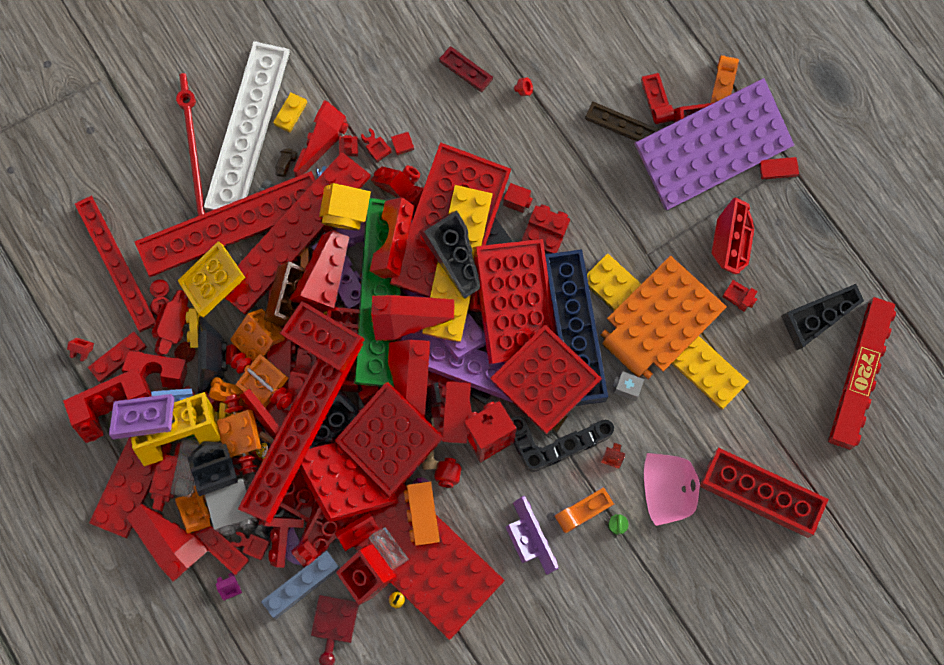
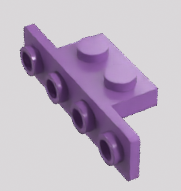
M522 496L513 502L520 520L507 525L506 529L521 562L525 563L538 557L545 573L548 575L559 568L557 560L548 546V541L540 529L539 522L531 510L530 503L525 496Z

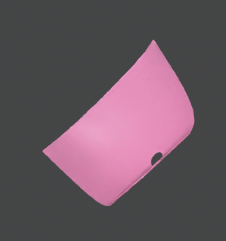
M647 453L644 464V486L651 520L657 526L691 516L697 509L700 488L699 478L691 462L682 457ZM692 479H694L696 483V489L694 492L691 490ZM683 486H686V487H685V488H686V492H685V493L682 492V487H683Z

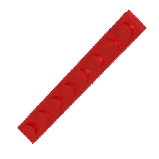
M91 195L75 203L138 331L141 333L153 327L156 320L94 198Z

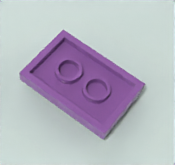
M166 394L115 401L111 418L110 437L112 439L171 432L174 407L173 395Z

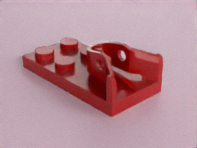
M301 301L280 332L291 343L297 344L342 373L365 340L360 335Z

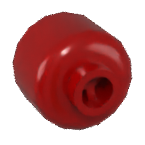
M445 458L437 463L434 479L441 487L453 488L460 481L462 467L456 463V459Z

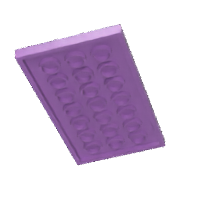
M765 78L634 143L665 210H669L759 164L760 161L767 160L794 146Z

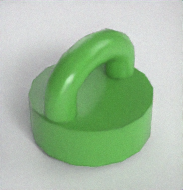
M620 514L612 516L608 523L610 531L616 535L625 533L629 525L627 518Z

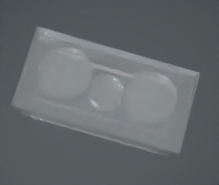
M386 527L369 537L392 570L408 560V557Z

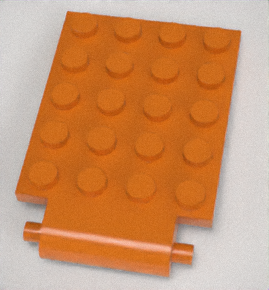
M670 255L607 318L616 329L611 334L606 329L600 334L605 339L602 345L635 376L641 377L644 375L649 379L653 375L649 370L653 364L664 372L727 306Z

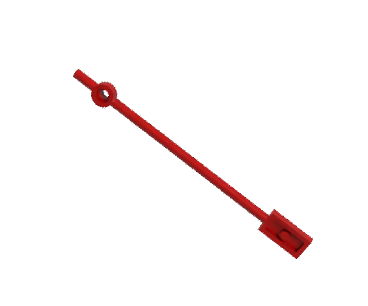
M181 73L179 74L181 91L177 94L176 101L179 107L184 109L197 213L200 216L205 214L191 112V108L196 103V98L188 90L187 75Z

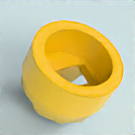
M393 592L389 596V604L393 608H401L404 605L405 598L402 593ZM399 595L400 598L397 601L396 605L393 604L396 596Z

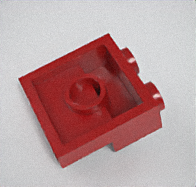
M536 205L521 241L543 239L545 253H557L570 224V218L564 212L558 211L554 213L550 211V207L546 205H540V207Z

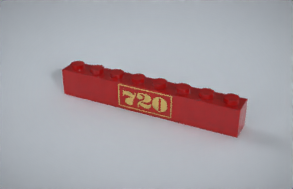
M873 297L867 304L828 442L850 450L858 446L861 440L860 428H863L866 422L864 414L871 404L870 393L876 387L875 375L881 369L882 364L879 361L885 354V340L891 334L889 326L896 316V311H894L896 304Z

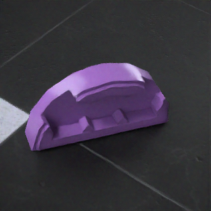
M294 527L288 530L285 557L293 564L301 565L291 553V550L298 546L300 542Z

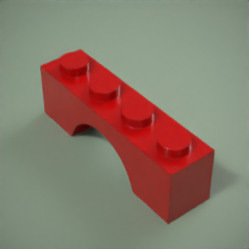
M402 197L385 201L381 218L388 222L389 234L384 245L373 254L370 271L382 279L400 276L414 211V205Z

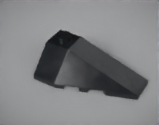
M457 210L419 231L427 246L464 299L480 289L478 273L472 256L473 251L468 238V229Z
M339 390L310 448H314L325 441L326 443L332 441V438L340 435L358 415V409L341 390Z

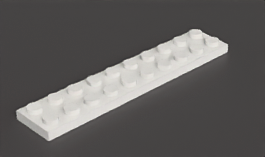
M253 42L204 204L205 210L212 211L248 196L290 53L289 49Z

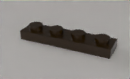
M592 101L585 116V120L634 141H639L660 130Z

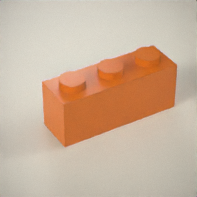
M431 481L407 485L408 490H404L405 502L410 503L407 517L408 522L413 524V530H409L411 542H415L416 546L440 542Z

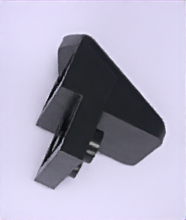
M203 441L192 452L191 456L187 457L199 496L238 483L232 458L226 444Z

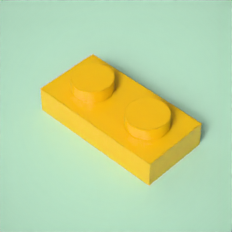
M290 92L273 122L274 125L290 133L307 105V100Z
M191 307L189 312H186V322L189 323L190 331H187V342H190L191 348H198L200 315L194 307Z

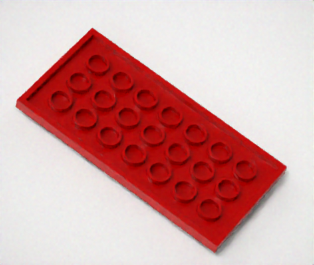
M440 142L410 225L400 276L392 277L390 284L430 298L438 260L427 246L419 231L449 214L455 185L493 193L481 246L486 245L511 168Z
M402 484L395 492L398 498L395 504L358 515L357 519L370 512L380 530L353 547L359 551L374 544L397 576L390 583L450 640L505 580L437 515L436 520L440 542L418 546L415 545V542H411L409 530H413V524L408 522L407 517L410 503L405 502L404 490L408 489L405 484Z

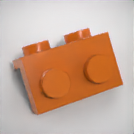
M193 486L194 493L175 498V503L187 534L210 527L209 518L211 516L208 506H205L207 502L205 495L199 496L196 486Z

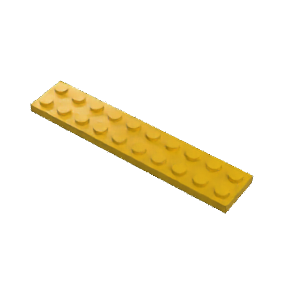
M606 254L587 273L589 289L613 311L641 285L636 278L609 254ZM699 336L672 363L674 367L721 410L749 382Z

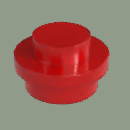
M155 280L150 286V292L155 298L165 297L169 293V285L164 280Z

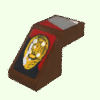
M261 431L259 439L262 448L252 451L251 455L255 456V460L262 464L274 439Z

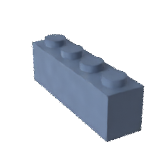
M325 551L310 565L303 568L261 602L271 616L277 619L335 574L340 567L331 555Z

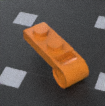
M720 56L710 103H715L732 94L739 59Z
M603 487L575 505L559 512L554 517L563 532L567 533L610 508L614 503Z

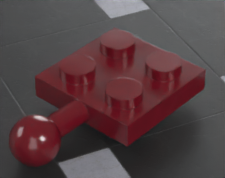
M319 595L311 636L327 639L325 651L319 657L320 665H334L335 657L332 653L335 641L351 644L359 608L357 602Z

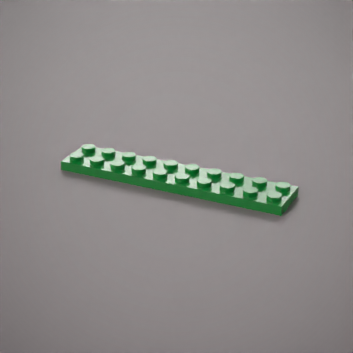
M370 198L364 231L357 333L365 340L356 357L354 384L382 387L386 382H389L394 387L388 365L389 343L397 342V340H375L371 312L372 296H400V288L390 284L392 277L382 279L370 271L373 254L384 245L389 234L388 222L381 218L384 204L387 200Z

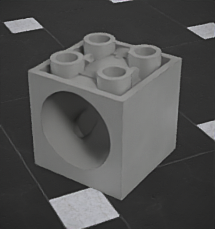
M244 479L238 480V483L205 494L214 530L224 534V536L236 533V529L243 528L246 530L253 528L259 520L238 510L249 488V484Z

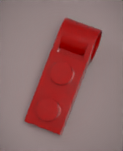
M660 74L642 76L641 83L655 125L674 121V109L668 103Z

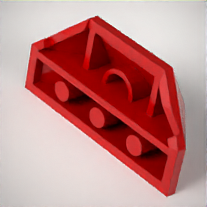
M736 197L730 201L717 218L711 253L722 269L735 275L739 274L749 264L754 235L753 220L749 211L750 205Z

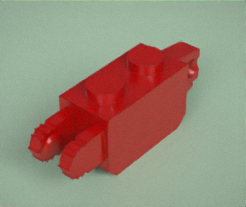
M177 290L173 299L162 304L151 332L153 338L157 339L154 352L158 355H166L171 346L180 342L183 337L182 329L184 324H187L186 312H189L190 309L187 307L189 298L183 290Z
M172 443L164 444L162 451L163 460L157 462L149 491L151 499H154L153 510L163 512L165 502H169L170 498L173 499L175 496L183 462L181 460L183 443L177 444L174 456L169 455Z

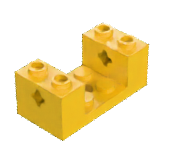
M205 392L174 402L172 420L175 421L172 424L171 432L131 437L133 450L144 466L163 460L161 445L193 434L200 444L203 441H221L215 412Z

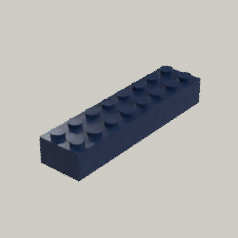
M581 249L545 254L556 335L602 378L576 406L606 402L608 392L583 251Z

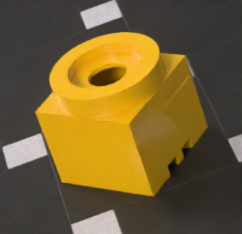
M335 183L325 186L319 217H323L322 224L339 229L359 231L361 223L366 221L371 191Z

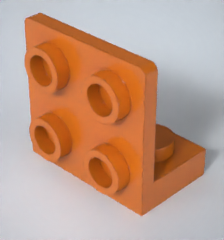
M262 308L248 313L230 339L241 352L246 354L247 358L252 359V363L259 354L265 356L272 345L285 340V337L280 334L282 329L278 325L264 320L265 311Z

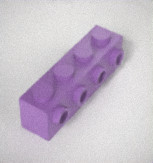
M315 244V245L312 246L313 252H314V250H315L317 244ZM346 255L337 294L346 308L359 309L361 289L359 282L361 278L357 271L353 272L350 268L352 263Z

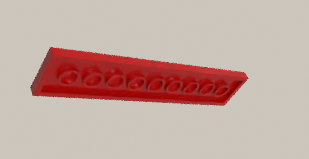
M341 152L237 265L245 279L225 299L246 315L272 287L278 266L288 261L293 263L327 226L322 224L323 217H319L324 187L335 183L361 189L371 178V174Z
M312 171L134 241L148 276H155L200 258L218 241L224 247H227L271 229L316 181Z
M363 343L343 373L321 359H316L238 510L271 523Z

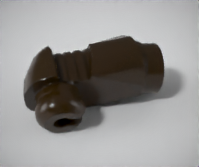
M291 148L280 151L281 155L275 166L276 176L286 177L290 161L297 159V152L292 151Z

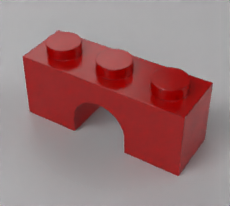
M128 351L122 368V373L138 368L144 378L151 373H160L162 387L182 389L188 372L186 360L177 357H164L158 354H144L139 351Z

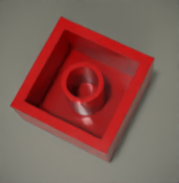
M374 544L359 550L336 572L358 605L372 599L397 577Z

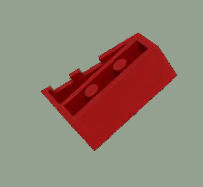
M447 381L446 386L442 385V398H445V406L441 405L440 418H444L443 426H439V433L444 437L442 442L467 444L468 431L464 426V421L467 420L466 417L469 415L471 383Z

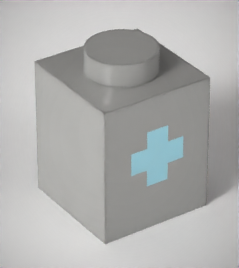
M622 371L620 377L616 376L613 387L616 388L614 394L636 401L644 379Z

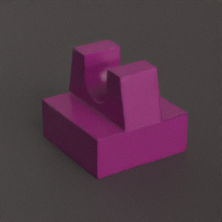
M232 572L228 574V579L222 580L221 577L217 578L216 588L223 601L242 593L241 586Z

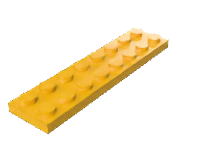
M455 185L449 214L456 210L467 226L468 238L473 251V247L482 245L493 193ZM439 262L430 298L454 299V320L434 327L424 328L422 334L461 342L471 295L465 299L462 297Z

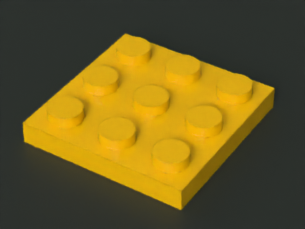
M218 241L177 281L198 314L204 318L245 279V276L224 245Z

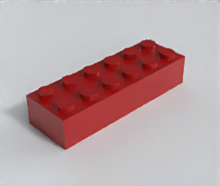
M719 447L714 451L700 482L701 488L807 538L814 535L829 500Z

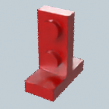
M273 517L271 523H267L259 519L260 525L274 526L270 534L272 549L268 555L270 565L284 568L288 527L303 528L304 520L299 518Z

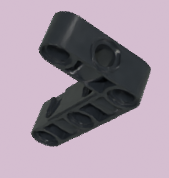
M521 416L511 418L513 423L518 422L523 427L519 431L516 430L513 443L526 469L530 472L539 471L608 440L614 432V425L611 421L601 420L590 424L588 428L579 432L574 431L556 439L554 443L541 448L536 446L525 419ZM606 426L609 429V433L603 434L599 428ZM572 442L574 449L567 450L564 447V443ZM535 457L538 459L539 464L532 466L528 460Z

